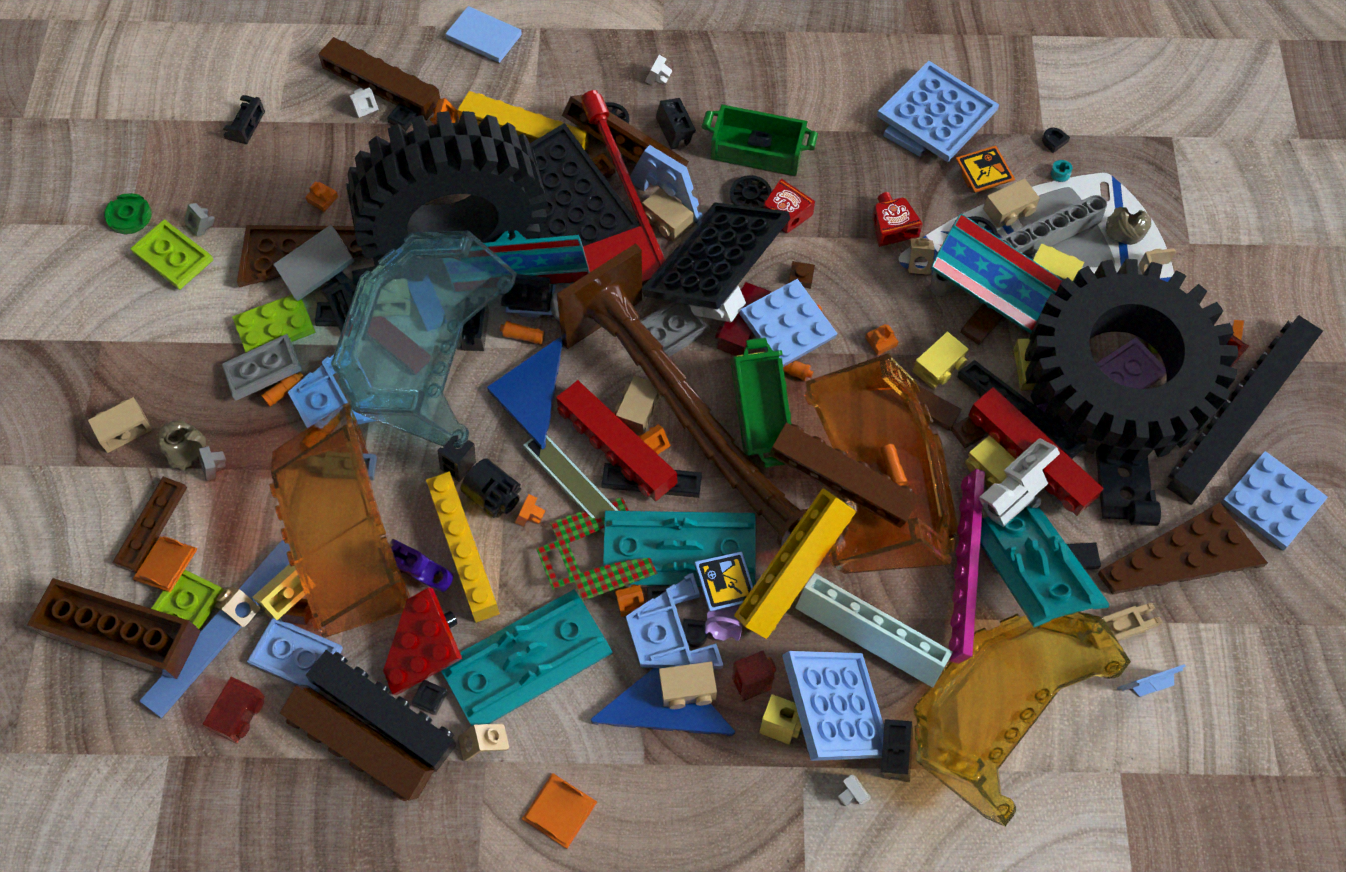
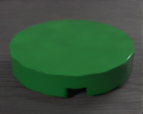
M133 193L117 196L116 200L113 202L111 200L107 204L104 211V219L110 229L124 235L142 230L152 217L151 207L148 202L139 194Z

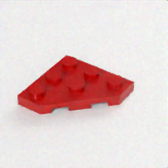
M428 587L406 600L383 669L392 695L404 692L462 659L433 588Z

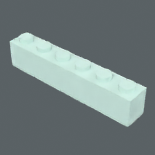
M814 573L804 587L795 607L797 610L932 688L953 651Z

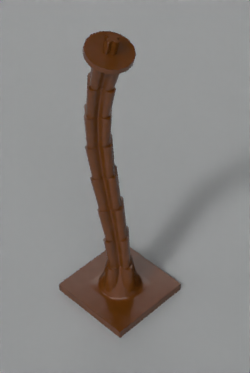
M635 243L557 293L561 336L565 347L569 349L601 327L613 337L617 336L636 366L640 365L659 396L664 397L682 427L688 429L707 459L713 461L733 489L736 488L758 516L762 515L778 533L777 544L781 548L808 509L800 510L785 498V494L759 472L760 468L734 443V438L710 413L711 409L687 383V377L662 350L663 346L639 321L640 316L633 306L642 301V250Z

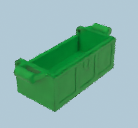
M721 104L718 111H706L701 126L702 129L713 133L711 139L712 160L792 176L797 175L802 151H813L818 137L816 131L807 128L808 121ZM713 116H718L715 127H711ZM752 130L771 134V146L759 147L749 145L748 140ZM806 134H809L807 145H804Z
M766 337L746 340L743 356L733 357L729 360L743 452L746 455L758 454L764 462V467L768 468L785 465L773 457L764 458L763 453L771 451L786 422L790 425L792 423L782 358H779L783 353L782 350L773 351L767 343ZM767 347V352L748 354V350Z

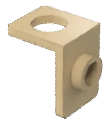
M911 238L909 273L930 275L935 252L933 240ZM925 257L928 260V264L924 268H917L914 264L915 259Z
M1175 248L1154 249L1145 252L1139 263L1142 275L1151 262L1169 264L1176 253Z
M234 587L225 589L218 596V602L214 606L216 609L224 611L242 627H245L260 610L259 605L240 589ZM241 602H246L250 607V612L245 617H239L235 612L236 606Z
M503 724L473 725L458 736L463 761L470 760L480 752L506 751L509 749ZM469 736L472 739V749L470 752L466 746Z

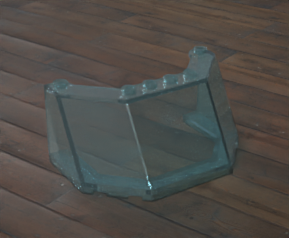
M470 231L410 233L404 238L405 243L397 250L391 249L378 261L380 265L373 271L367 270L360 276L331 365L334 371L338 373L340 377L339 382L345 394L349 396L351 400L350 405L356 413L443 447L451 437L458 435L459 439L453 446L455 448H462L463 444L468 440L469 430L463 424H459L443 391L463 325L499 294H505L510 291L514 285L517 273Z

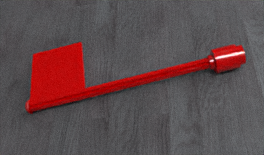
M591 90L581 96V105L589 123L595 124L599 128L640 226L583 246L589 271L592 272L636 243L642 250V283H644L654 275L664 263L665 258L607 125V118L610 116L605 101L597 90Z

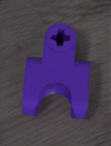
M392 539L390 542L393 546L389 549L386 558L381 557L379 560L400 573L403 572L439 592H445L451 585L454 577L451 571L433 562L421 552L395 539ZM443 573L442 580L434 583L435 579L433 578L435 574Z

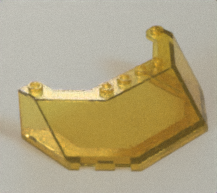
M1079 611L1051 619V621L1035 628L1026 615L1020 617L1019 614H1015L1001 620L998 627L988 631L985 627L974 632L972 657L959 664L950 662L940 674L934 687L930 686L913 707L914 715L917 719V725L914 726L915 741L918 744L916 761L984 818L1006 827L1016 813V804L1011 798L1001 794L1000 766L1037 721L1060 689L1093 676L1106 679L1117 678L1124 672L1131 661L1103 617Z

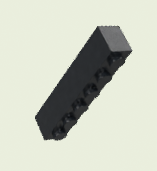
M325 650L306 674L308 680L437 772L456 747L455 741L452 739L454 734L443 726L439 729L431 724L433 720L424 712L419 711L418 714L410 709L411 704L401 696H398L397 699L389 694L390 689L383 683L377 681L374 684L367 679L369 677L368 673L360 667L356 666L353 669L347 665L348 660L340 653L335 652L332 654Z

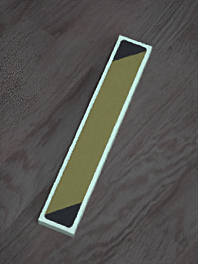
M547 435L546 446L543 450L532 438L523 445L524 449L582 511L585 510L592 518L605 517V511H618Z

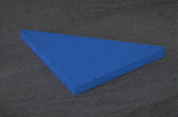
M561 337L487 387L488 392L542 450L546 446V435L551 418L550 412L555 395L556 378L559 372L560 355L563 347Z
M661 668L650 670L591 718V722L594 725L606 724L617 727L652 728L653 730H677L700 734H724L727 736L735 734V730L711 703L702 706L690 703L685 704L686 706L680 709H670L669 706L664 707L659 679V669Z

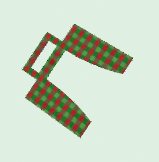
M623 497L610 501L618 511H629ZM585 510L550 522L557 541L536 548L552 589L554 590L575 582L582 601L657 574L651 558L618 562L581 573L568 543L605 527V517L592 518ZM558 548L569 574V577L558 581L546 554L547 551Z

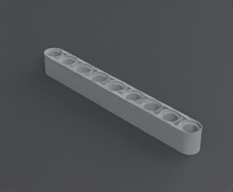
M1099 195L1090 196L1000 239L1029 257L1037 253L1041 243L1046 246H1052L1099 224L1107 208V201ZM933 271L930 290L934 295L945 296L960 289V287Z

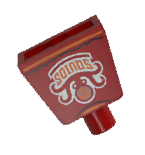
M781 179L765 201L763 208L788 211L791 219L782 231L789 233L813 215L815 201Z
M889 192L880 194L877 198L879 203L874 206L872 215L878 246L881 247L910 240L911 238H918L923 224L907 199L903 197L892 199Z

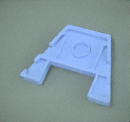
M649 145L644 150L630 175L633 185L643 191L648 188L649 183L664 189L669 196H675L680 199L682 204L694 213L693 222L697 224L703 215L697 211L699 203L697 198L692 196L691 191L694 188L687 167Z
M344 343L336 348L337 352L330 358L326 357L316 371L307 374L288 392L309 433L385 419V415L375 397L351 408L337 384L333 374L355 364Z
M693 573L688 574L684 577V580L676 585L673 584L666 589V592L655 599L652 598L626 616L640 667L668 668L712 661L713 669H723V662L717 644L692 651L689 650L675 604L700 597Z

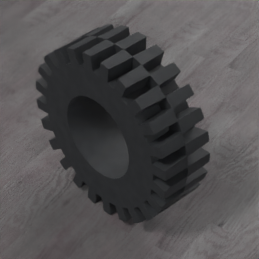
M449 111L437 112L436 125L427 126L423 115L411 118L413 131L407 133L399 124L388 128L390 142L375 136L369 141L370 153L359 151L355 156L356 167H350L348 170L349 183H346V189L357 244L361 246L362 254L366 259L373 258L374 265L381 270L390 266L391 274L397 277L403 276L410 270L412 280L423 281L428 271L433 272L435 281H446L448 271L443 259L437 252V247L495 242L505 231H508V239L511 241L515 238V230L526 239H536L540 234L539 224H545L547 219L545 209L548 208V202L533 148H530L528 139L524 134L517 135L516 128L512 124L507 122L502 127H499L497 117L486 115L479 125L475 113L469 111L462 112L458 123H452ZM471 194L465 199L451 204L424 205L436 198L447 195Z
M1125 259L1118 272H1116L1113 261L1106 260L1099 264L1095 273L1087 266L1078 270L1073 281L1067 277L1060 283L1055 295L1051 294L1046 301L1030 334V342L1025 352V361H1030L1025 372L1026 384L1036 383L1031 394V399L1035 406L1047 402L1048 406L1045 414L1053 421L1062 419L1066 422L1063 429L1074 436L1078 432L1087 436L1084 451L1094 454L1103 443L1108 445L1107 459L1119 460L1128 449L1131 451L1133 461H1144L1153 450L1158 458L1168 455L1176 445L1182 448L1189 443L1196 433H1199L1229 396L1231 391L1228 388L1234 382L1237 375V369L1232 368L1231 365L1238 357L1237 346L1226 345L1234 334L1233 328L1230 323L1214 326L1223 313V309L1218 302L1205 308L1200 306L1207 293V290L1200 284L1196 285L1189 293H1185L1180 289L1186 278L1185 274L1176 270L1169 281L1166 282L1160 279L1162 264L1151 262L1144 274L1140 275L1138 274L1137 259ZM1106 332H1125L1142 338L1162 358L1166 369V383L1155 388L1136 389L1113 381L1095 363L1090 350V339Z

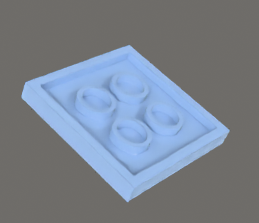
M798 279L742 308L739 313L756 338L766 337L767 343L773 351L782 350L783 355L779 356V358H782L783 367L831 341L838 334Z
M1265 451L1221 504L1284 551L1328 497Z

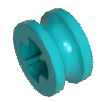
M1066 160L1055 161L1050 173L1051 177L1055 181L1065 182L1070 179L1073 167Z

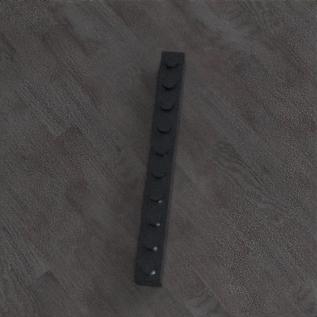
M1300 315L1297 316L1293 323L1289 320L1280 330L1283 336L1281 338L1276 336L1268 346L1271 349L1270 353L1263 352L1256 362L1260 366L1257 369L1254 367L1250 369L1244 377L1247 383L1245 385L1240 383L1231 394L1235 397L1234 400L1230 401L1227 399L1219 410L1223 413L1219 418L1216 415L1207 425L1210 431L1208 434L1202 432L1194 442L1198 447L1194 451L1189 449L1183 456L1181 461L1184 462V465L1181 468L1176 466L1168 476L1172 481L1166 488L1192 505L1322 334V329Z

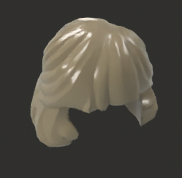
M1127 207L1115 208L1111 216L1107 218L1106 233L1110 238L1123 244H1136L1149 231L1151 217L1146 211L1139 210L1137 213L1131 214L1128 212Z
M177 420L165 424L160 429L157 446L166 456L168 464L173 469L180 468L181 470H186L187 467L192 466L199 459V449L206 447V438L191 424Z

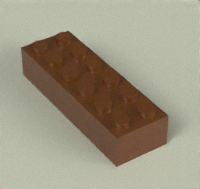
M52 578L27 626L41 636L174 679H178L201 632L189 620Z

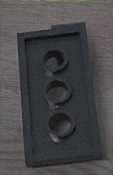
M1102 443L1096 450L1098 482L1104 488L1100 493L1102 519L1129 520L1131 525L1158 526L1161 520V506L1156 501L1155 490L1151 488L1148 457L1144 461H1133L1131 451L1128 449L1127 454L1123 455L1119 460L1107 459L1108 445ZM1118 468L1126 469L1130 476H1121L1118 473ZM1120 491H1128L1132 495V499H1124L1120 495Z

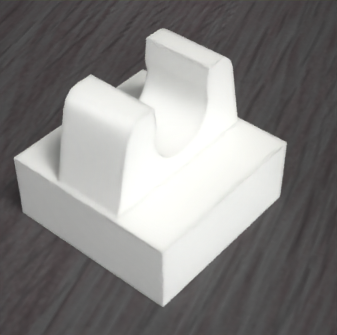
M661 55L658 56L645 80L646 83L653 85L656 81L664 85L666 84L672 73V70L664 64L666 58Z
M362 88L353 91V95H350L353 107L359 118L379 110L370 88L365 90Z
M850 775L843 781L848 789L838 797L844 806H848L855 800L859 804L864 805L872 799L855 775Z

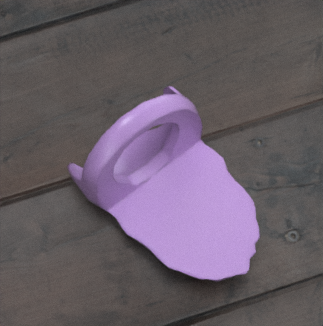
M739 605L708 611L705 633L710 632L714 639L721 641L731 637L739 641L742 623L733 616L738 610Z

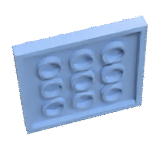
M928 61L878 110L877 117L949 162L998 110L999 104Z
M788 651L783 654L785 669L811 761L882 758L884 724L863 653Z

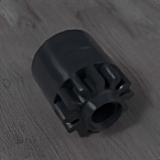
M485 458L469 470L461 483L460 490L490 516L499 518L502 513L508 514L516 507L520 499L518 493L522 488H520V483L490 459Z

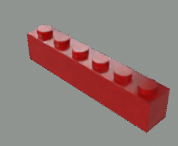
M579 380L556 397L557 411L564 419L568 418L579 434L582 435L584 433L589 438L591 445L596 450L601 449L605 453L606 459L612 465H619L625 478L637 483L639 490L644 496H650L656 502L677 484V472Z
M994 387L972 405L968 415L973 423L979 427L981 426L1015 459L1039 438L1058 448L1060 454L1042 470L1048 482L1044 489L1048 493L1055 495L1062 502L1066 510L1078 516L1100 495L1104 488Z

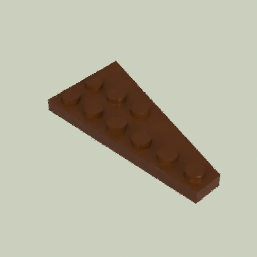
M246 225L237 277L238 287L281 277L274 263L328 226ZM333 226L352 257L362 256L361 246H358L354 226Z
M1218 503L1106 566L1097 574L1113 595L1140 590L1148 586H1162L1170 582H1184L1216 576L1230 571H1243L1246 568L1265 567L1268 562L1223 505Z

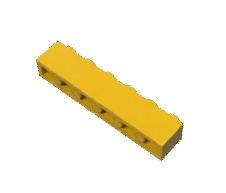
M471 91L467 93L458 108L459 120L463 111L474 112L478 125L486 115L497 117L499 127H502L507 122L512 124L516 128L517 135L524 134L529 143L564 124L562 121L544 117L542 114H536L521 107H515L501 100H495ZM566 124L586 151L589 146L588 132L580 127Z
M450 471L426 479L475 623L499 615L495 597Z
M822 488L733 616L746 628L767 639L783 615L791 607L800 591L805 587L816 568L819 567L828 551L836 543L842 531L850 523L856 510Z

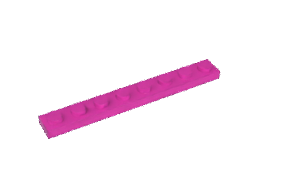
M975 469L965 476L961 482L962 500L959 505L961 517L957 529L959 543L956 548L957 567L954 572L956 582L955 591L952 596L954 609L950 621L952 635L948 646L949 650L953 651L950 661L958 664L973 655L983 508L979 497L984 493L985 471Z

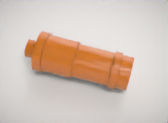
M506 321L505 325L501 324L499 330L503 332V337L505 338L509 337L541 345L545 336V331L526 327L511 321Z
M796 360L783 367L785 373L803 381H806L807 377L812 378L814 371L810 370L811 365Z
M301 372L295 373L280 380L278 384L265 391L261 397L269 407L273 404L275 405L304 378Z
M894 444L881 447V456L887 469V475L898 485H906L908 481Z

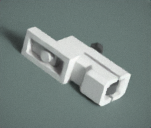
M1039 438L1004 470L1007 478L1002 483H994L979 497L986 514L992 521L1004 527L1026 506L1037 508L1041 505L1042 499L1035 495L1048 484L1042 470L1060 454L1056 446Z

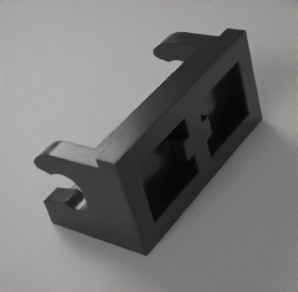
M242 95L240 100L246 102L241 103V108L232 124L225 125L223 130L227 131L224 133L225 139L247 145L265 110L259 97L254 98Z
M674 98L660 101L656 119L671 150L677 149L679 142L685 139L684 143L687 146L691 142L696 129L681 99Z
M504 272L500 295H502L501 306L547 312L552 292L550 278Z
M470 298L467 299L460 350L484 351L489 317L487 298H480L479 305L472 304V300Z
M455 435L450 438L443 448L440 447L437 452L440 469L445 473L450 471L452 478L460 482L476 463L475 444L468 440L463 444L462 448L456 449L453 445L458 441L459 437Z
M885 719L881 774H884L888 780H891L892 777H899L902 782H910L913 745L912 721Z

